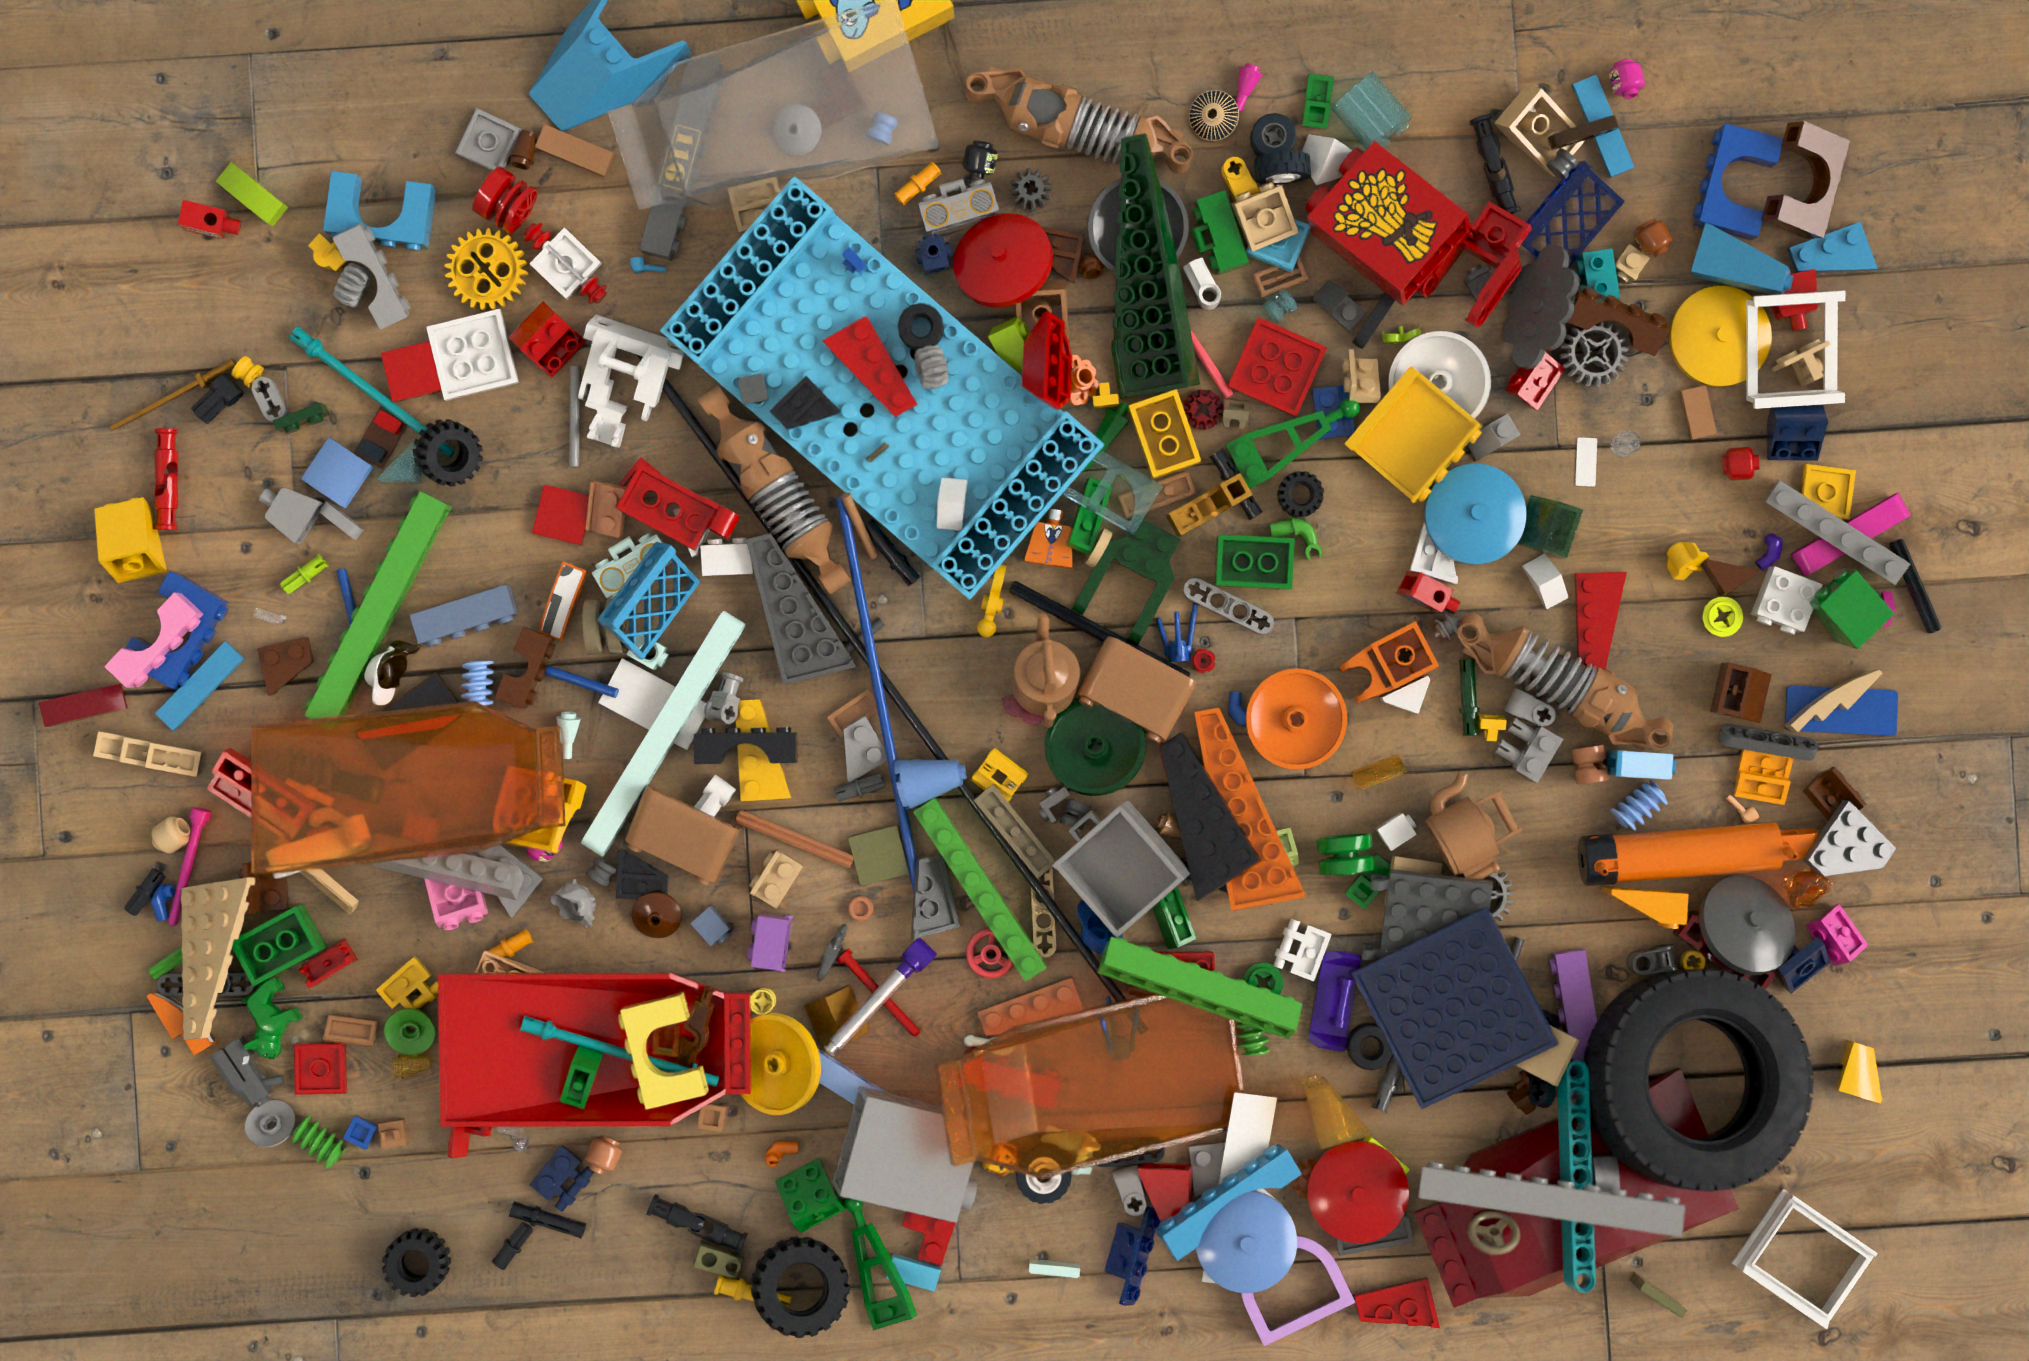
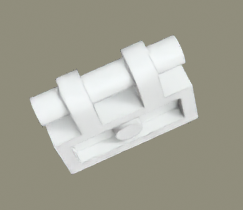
M1290 919L1288 927H1285L1282 933L1284 938L1281 946L1276 949V959L1273 965L1283 969L1285 961L1292 962L1290 973L1314 981L1332 934L1310 925L1306 926L1304 934L1297 932L1300 922ZM1294 939L1301 941L1296 955L1289 953Z

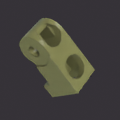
M700 1240L693 1261V1267L731 1278H738L744 1256Z

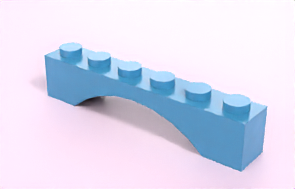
M1280 1144L1268 1147L1263 1152V1155L1256 1160L1252 1159L1243 1165V1169L1235 1174L1226 1176L1221 1184L1203 1192L1201 1198L1194 1203L1191 1202L1181 1208V1212L1173 1217L1164 1219L1155 1231L1168 1253L1178 1261L1197 1248L1211 1219L1222 1207L1236 1197L1256 1189H1282L1302 1175L1288 1150Z

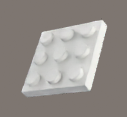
M501 309L426 327L445 401L519 383Z

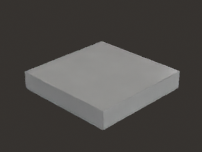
M476 108L455 154L490 171L499 166L505 169L510 160L509 155L522 129Z

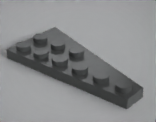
M769 532L746 538L783 685L857 667L772 533Z

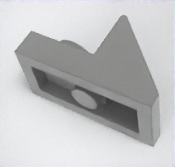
M1507 413L1480 429L1482 432L1480 437L1473 444L1468 442L1467 447L1475 461H1478L1521 434Z

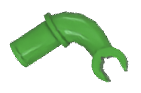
M1291 516V519L1269 524L1272 537L1295 534V536L1301 535L1307 545L1305 548L1306 557L1311 560L1309 552L1313 548L1318 550L1319 558H1321L1322 548L1318 545L1315 529L1309 522L1302 518Z

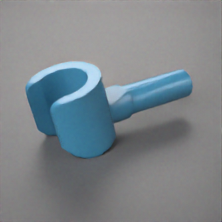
M643 257L630 259L631 270L634 273H643L645 271L665 273L666 266L644 265Z

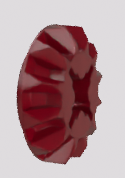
M1199 389L1189 394L1183 404L1189 425L1196 429L1206 430L1214 427L1220 421L1223 414L1222 402L1219 396L1211 390ZM1196 401L1202 405L1212 403L1207 410L1211 418L1203 413L1198 414L1196 417L1194 416L1199 409Z

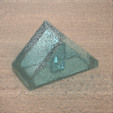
M412 442L377 479L384 484L422 483L420 467L414 461L417 457L413 455V449H417V445Z

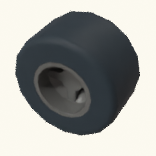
M1278 113L1266 114L1259 118L1252 128L1250 135L1251 148L1258 157L1275 152H1291L1297 138L1296 128L1292 121L1284 115Z

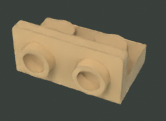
M1348 349V357L1343 358L1342 372L1347 374V377H1344V392H1348L1349 400L1358 403H1379L1381 394L1378 360L1355 359L1354 349Z
M777 850L775 854L771 852L768 854L762 864L766 867L761 875L756 874L749 887L753 888L750 892L752 896H757L776 909L804 866L780 850Z

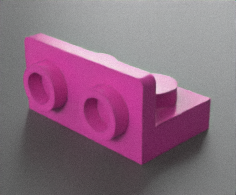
M1840 904L1832 906L1818 920L1811 921L1806 925L1814 939L1818 937L1825 944L1829 960L1834 966L1851 962L1868 946Z

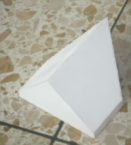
M1308 134L1302 150L1303 153L1310 155L1311 178L1316 185L1343 177L1339 172V167L1345 157L1352 151L1335 138Z

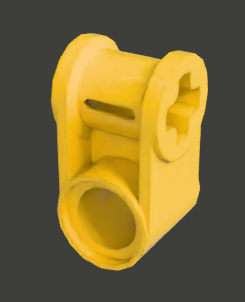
M1230 157L1222 166L1221 174L1233 202L1237 201L1235 196L1250 191L1252 195L1260 192L1245 162L1241 158ZM1230 164L1233 167H1239L1237 175L1234 172H1228V169L1231 167Z

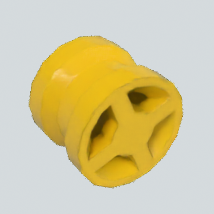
M244 356L237 362L231 375L236 379L243 380L244 385L250 388L253 381L261 377L264 368L259 364H253L251 358Z

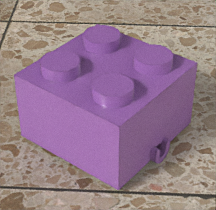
M762 912L758 918L753 919L751 935H755V940L752 945H749L747 960H752L751 967L785 972L786 969L784 967L786 965L793 916Z

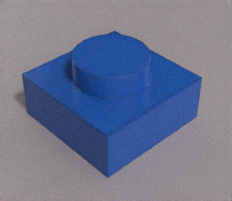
M850 247L842 253L845 259L842 263L852 274L857 271L861 276L868 269L864 261Z
M355 1115L343 1139L366 1150L377 1131L378 1125Z

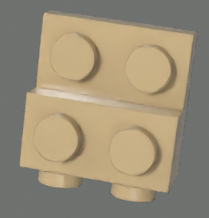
M1273 182L1259 186L1260 192L1252 195L1250 191L1235 196L1237 201L1231 203L1239 227H1242L1251 252L1299 233L1282 185H1274Z

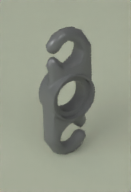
M846 924L840 926L822 957L817 973L818 982L825 978L842 948L847 932Z

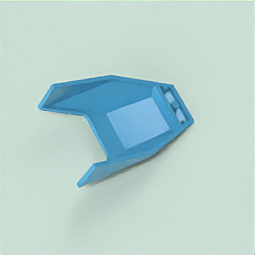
M591 0L568 26L528 94L559 130L564 132L636 102L692 53L687 43L682 40L640 58H633L600 21V14L608 0Z

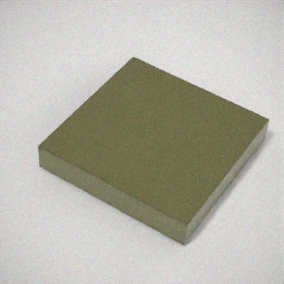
M897 825L848 837L860 886L909 874Z
M1634 1272L1630 1281L1641 1292L1678 1317L1683 1318L1688 1310L1676 1299Z

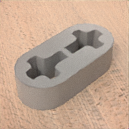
M267 377L256 378L252 383L251 389L264 417L273 422L275 419L288 415L287 406L276 383ZM262 382L266 385H270V387L267 388V392L270 396L268 398L265 393L259 392V389L262 388ZM270 402H273L274 406L281 408L278 411V417L270 415L269 412L273 410Z
M328 501L319 510L324 517L355 540L364 531L359 524Z

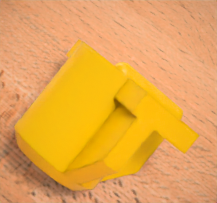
M319 233L308 245L314 251V261L326 270L341 272L343 270L342 266L347 261L343 260L335 242L331 244Z
M1677 542L1667 551V569L1674 580L1684 581L1693 571H1702L1700 564L1709 555L1707 552H1700L1695 543Z

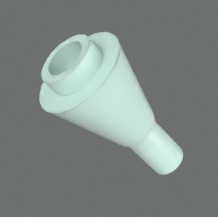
M566 711L561 712V716H557L556 721L562 742V758L571 759L572 743H574L581 718L577 717L575 712Z

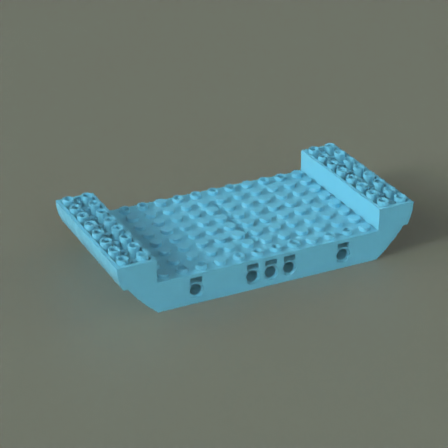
M795 176L660 330L742 404L743 400L737 378L763 373L769 400L744 406L842 491L850 493L852 499L969 600L1105 445L1067 411L1064 413L1060 409L1055 410L1021 386L1022 376L836 216L834 210ZM848 247L868 267L861 276L857 271L852 274L842 263L845 260L842 253ZM923 303L931 305L938 310L943 320V336L937 345L943 350L944 357H946L949 380L947 384L940 388L925 389L920 384L917 370L915 369V361L910 356L911 349L903 343L899 336V317L906 308L913 304ZM867 315L895 366L902 365L907 368L908 374L903 380L915 399L917 406L895 418L822 340ZM922 317L916 318L911 324V331L917 337H925L931 330L930 322ZM807 376L841 412L838 415L787 430L770 413V410ZM864 404L874 406V414L869 418H865L860 414V409ZM848 423H854L858 427V432L853 437H848L843 432L844 426ZM885 442L890 446L873 462L871 461L870 463L866 460L867 456L876 451L875 449L880 447L882 443L884 444ZM942 478L967 480L962 531L937 529L938 496Z

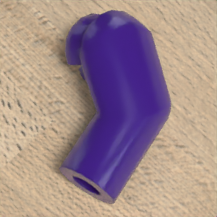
M1774 533L1768 534L1764 539L1765 544L1768 546L1767 553L1755 561V564L1761 571L1767 569L1781 556L1783 542Z

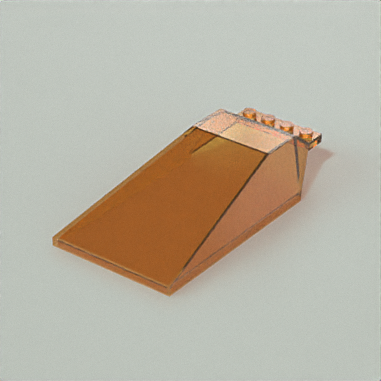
M477 701L252 726V874L255 876L479 852L539 829L566 826L562 728L560 726L534 729Z
M1156 993L1014 1026L958 1059L935 1064L951 1165L958 1166L979 1160L1040 1179L1228 1131L1234 1092L1245 1094L1234 1020ZM1101 1020H1105L1107 1031H1104L1100 1023Z

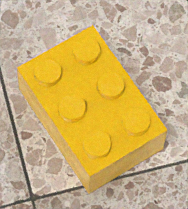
M1177 389L1128 406V411L1152 480L1200 464L1201 459Z

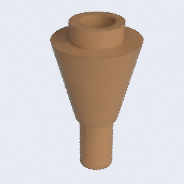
M1169 812L1165 815L1161 814L1155 824L1157 833L1163 836L1182 839L1177 819Z

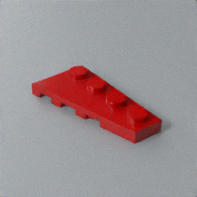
M867 315L822 340L895 418L917 406L915 399Z

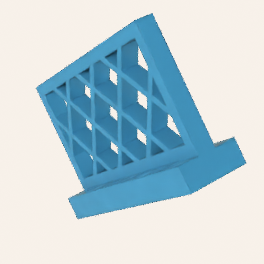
M654 543L597 619L602 626L608 627L641 660L644 659L700 583L697 577L675 555L676 550L670 544ZM671 560L673 562V574L665 575V566ZM686 576L690 583L685 590H680V577ZM673 578V591L665 592V579ZM655 580H659V593L651 594L652 583ZM665 596H673V606L666 610ZM659 597V611L651 612V598ZM644 599V613L636 614L637 603ZM659 615L658 626L655 629H651V616ZM644 617V630L636 631V618ZM625 619H629V632L623 633L619 629ZM644 635V645L639 650L636 647V636Z

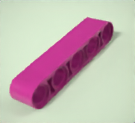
M1895 493L1846 521V523L1866 536L1873 538L1906 519L1911 513L1900 494ZM1819 537L1793 552L1791 556L1802 575L1807 576L1846 553Z

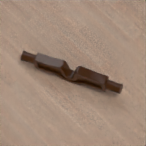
M705 986L702 996L694 1001L690 1017L684 1026L695 1038L683 1036L679 1040L674 1060L675 1064L691 1068L692 1064L696 1061L698 1052L708 1042V1023L714 1008L711 999L715 991L711 986Z

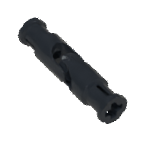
M1486 114L1470 120L1469 124L1473 126L1477 137L1475 143L1478 152L1487 162L1484 163V170L1492 196L1496 198L1500 208L1515 214L1521 211V208L1516 205L1513 191L1515 189L1507 164L1503 157L1499 158L1501 145L1498 135L1494 134L1490 122L1492 116L1491 114ZM1482 125L1484 126V129H1485V132H1486L1485 135H1484L1483 130H1482V127H1481ZM1505 169L1503 180L1493 181L1490 178L1489 173H1498L1500 170Z
M658 1194L654 1195L646 1215H655L666 1220L667 1224L676 1228L689 1227L688 1231L691 1234L718 1246L721 1244L736 1250L737 1254H740L748 1235L747 1232H737L730 1229L728 1224L702 1213H695L696 1215L694 1216L686 1206L677 1202L674 1204L659 1198ZM657 1206L667 1209L668 1212L658 1209ZM705 1219L710 1220L714 1226L713 1232L710 1235L699 1234L704 1226Z

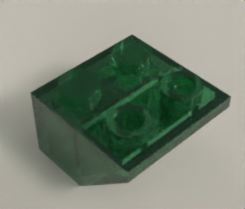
M1530 495L1526 506L1525 528L1517 544L1559 559L1567 558L1583 509L1559 501Z

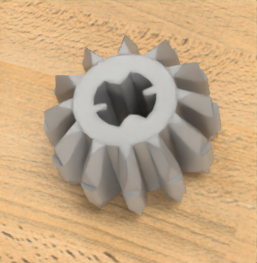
M353 262L348 264L334 287V297L346 306L349 305L353 308L358 306L371 284L372 273L360 264L357 265Z
M928 345L918 349L915 352L914 361L920 384L925 389H936L947 384L949 373L943 350L938 345Z

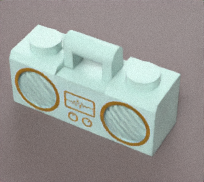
M648 533L638 540L640 544L637 546L629 536L608 548L614 560L609 561L607 558L595 565L597 570L591 572L607 599L614 598L655 542L664 543L660 535L655 534L653 536L652 533ZM631 548L632 552L620 559L618 554Z

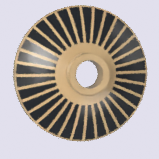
M1211 90L1199 95L1192 103L1189 111V122L1193 131L1199 137L1208 141L1225 139L1232 134L1239 121V109L1235 100L1229 94L1219 90ZM1216 110L1217 116L1213 119L1209 118V112Z

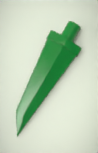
M1123 401L1116 411L1110 408L1106 411V415L1095 434V437L1105 445L1081 472L1092 467L1129 423V420L1124 418L1129 405Z

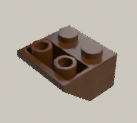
M1730 662L1721 663L1710 712L1760 723L1772 674Z

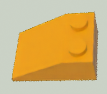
M1601 886L1603 893L1643 916L1656 921L1657 926L1679 929V924L1687 925V893L1674 890Z

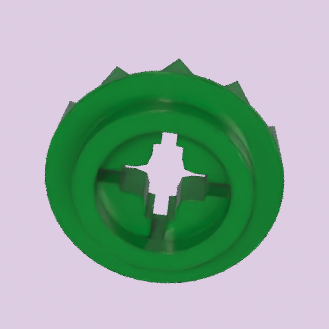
M1259 962L1249 967L1243 978L1248 985L1257 987L1256 985L1259 982L1255 976L1256 974L1262 978L1272 975L1267 981L1268 987L1271 989V993L1280 995L1283 989V977L1274 965Z

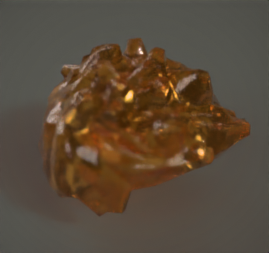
M1810 868L1809 870L1797 871L1789 878H1784L1785 883H1783L1782 887L1785 888L1791 906L1798 910L1800 907L1811 908L1816 906V900L1821 898L1823 894L1830 892V887L1835 883L1831 882L1828 877L1818 876Z

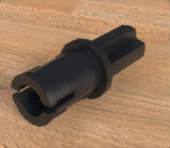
M152 868L141 885L136 886V892L127 902L124 909L133 916L138 915L166 876L162 872L158 874V870Z
M522 1222L511 1237L504 1240L505 1245L495 1258L492 1259L495 1266L505 1270L516 1253L522 1251L521 1247L533 1232L529 1224Z

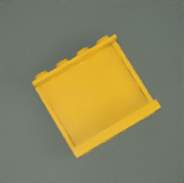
M1410 366L1345 442V445L1352 451H1355L1410 498L1411 502L1417 503L1418 501L1423 502L1432 491L1429 488L1435 481L1440 483L1449 472L1446 468L1453 461L1456 464L1465 454V451L1462 449L1468 442L1473 444L1482 434L1480 429L1483 425L1417 369Z

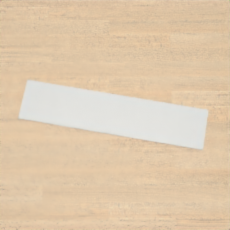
M1234 1092L1219 1184L1222 1183L1226 1176L1235 1174L1243 1169V1165L1252 1159L1256 1160L1263 1155L1265 1149L1269 1147L1277 1101L1276 1097ZM1203 1271L1202 1282L1216 1283Z

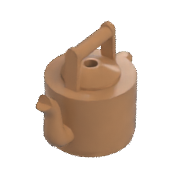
M1042 613L1037 619V632L1034 643L1027 646L1016 660L1012 689L1015 699L1020 706L1031 714L1044 716L1043 725L1046 728H1050L1053 725L1056 714L1065 710L1073 701L1080 677V668L1077 658L1069 648L1061 643L1050 640L1049 618L1046 614Z
M1458 770L1454 783L1442 788L1432 797L1430 803L1432 815L1424 822L1450 872L1454 876L1463 873L1465 878L1482 880L1500 871V867L1494 856L1499 854L1497 845L1521 832L1522 829L1516 824L1501 796V791L1474 803L1467 796L1446 808V803L1458 795L1467 783L1469 773L1462 775ZM1491 799L1510 832L1497 841L1495 838V826L1491 818L1477 807Z

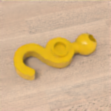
M1001 564L995 570L989 595L984 594L981 609L985 610L984 619H981L977 624V630L983 638L990 637L996 632V624L993 620L996 612L1001 613L1004 598H999L1006 565Z

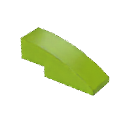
M232 162L216 180L219 185L272 227L288 209L284 203Z

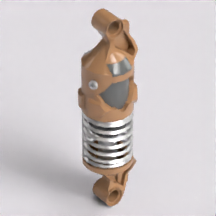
M990 66L988 72L973 73L967 79L965 95L969 102L980 104L986 100L995 99L1004 113L1010 130L1041 140L1044 146L1056 150L1059 147L1064 149L1066 147L1070 150L1074 146L1077 147V153L1081 152L1082 148L1085 147L1086 156L1090 155L1092 148L1097 146L1094 154L1095 159H1097L1101 154L1104 144H1107L1103 160L1104 162L1108 161L1113 147H1116L1112 160L1113 165H1116L1121 154V138L1146 133L1153 158L1161 156L1169 169L1176 174H1182L1190 167L1193 152L1190 146L1182 139L1184 133L1170 129L1167 123L1158 115L1151 117L1141 115L1140 117V115L1134 114L1128 123V111L1123 112L1119 119V108L1114 109L1111 114L1110 104L1102 110V103L1099 101L1093 107L1092 98L1087 100L1086 96L1083 97L1082 94H1079L1076 88L1065 84L1058 87L1027 76L1021 68L1003 71ZM978 85L982 87L983 90L974 91L971 87ZM1181 155L1186 161L1179 162L1174 157Z
M718 384L699 396L697 400L708 416L713 415L720 422L721 435L716 454L721 461H728L740 478L741 489L750 503H757L755 511L765 510L761 515V519H766L769 516L773 517L767 522V527H771L782 519L784 520L783 523L772 530V534L776 535L787 527L790 530L778 537L777 542L781 543L794 535L783 545L782 550H784L785 555L791 558L809 559L819 565L821 571L819 578L830 594H833L852 581L842 564L831 560L828 543L833 528L830 520L828 521V518H825V514H818L820 506H813L815 499L808 498L809 491L802 490L804 483L797 482L799 475H795L796 471H794L791 463L785 457H780L766 437L767 428L763 422L739 419L734 416L729 407L731 402ZM807 504L802 510L799 508V507H801V506ZM812 512L807 518L805 517L806 514Z

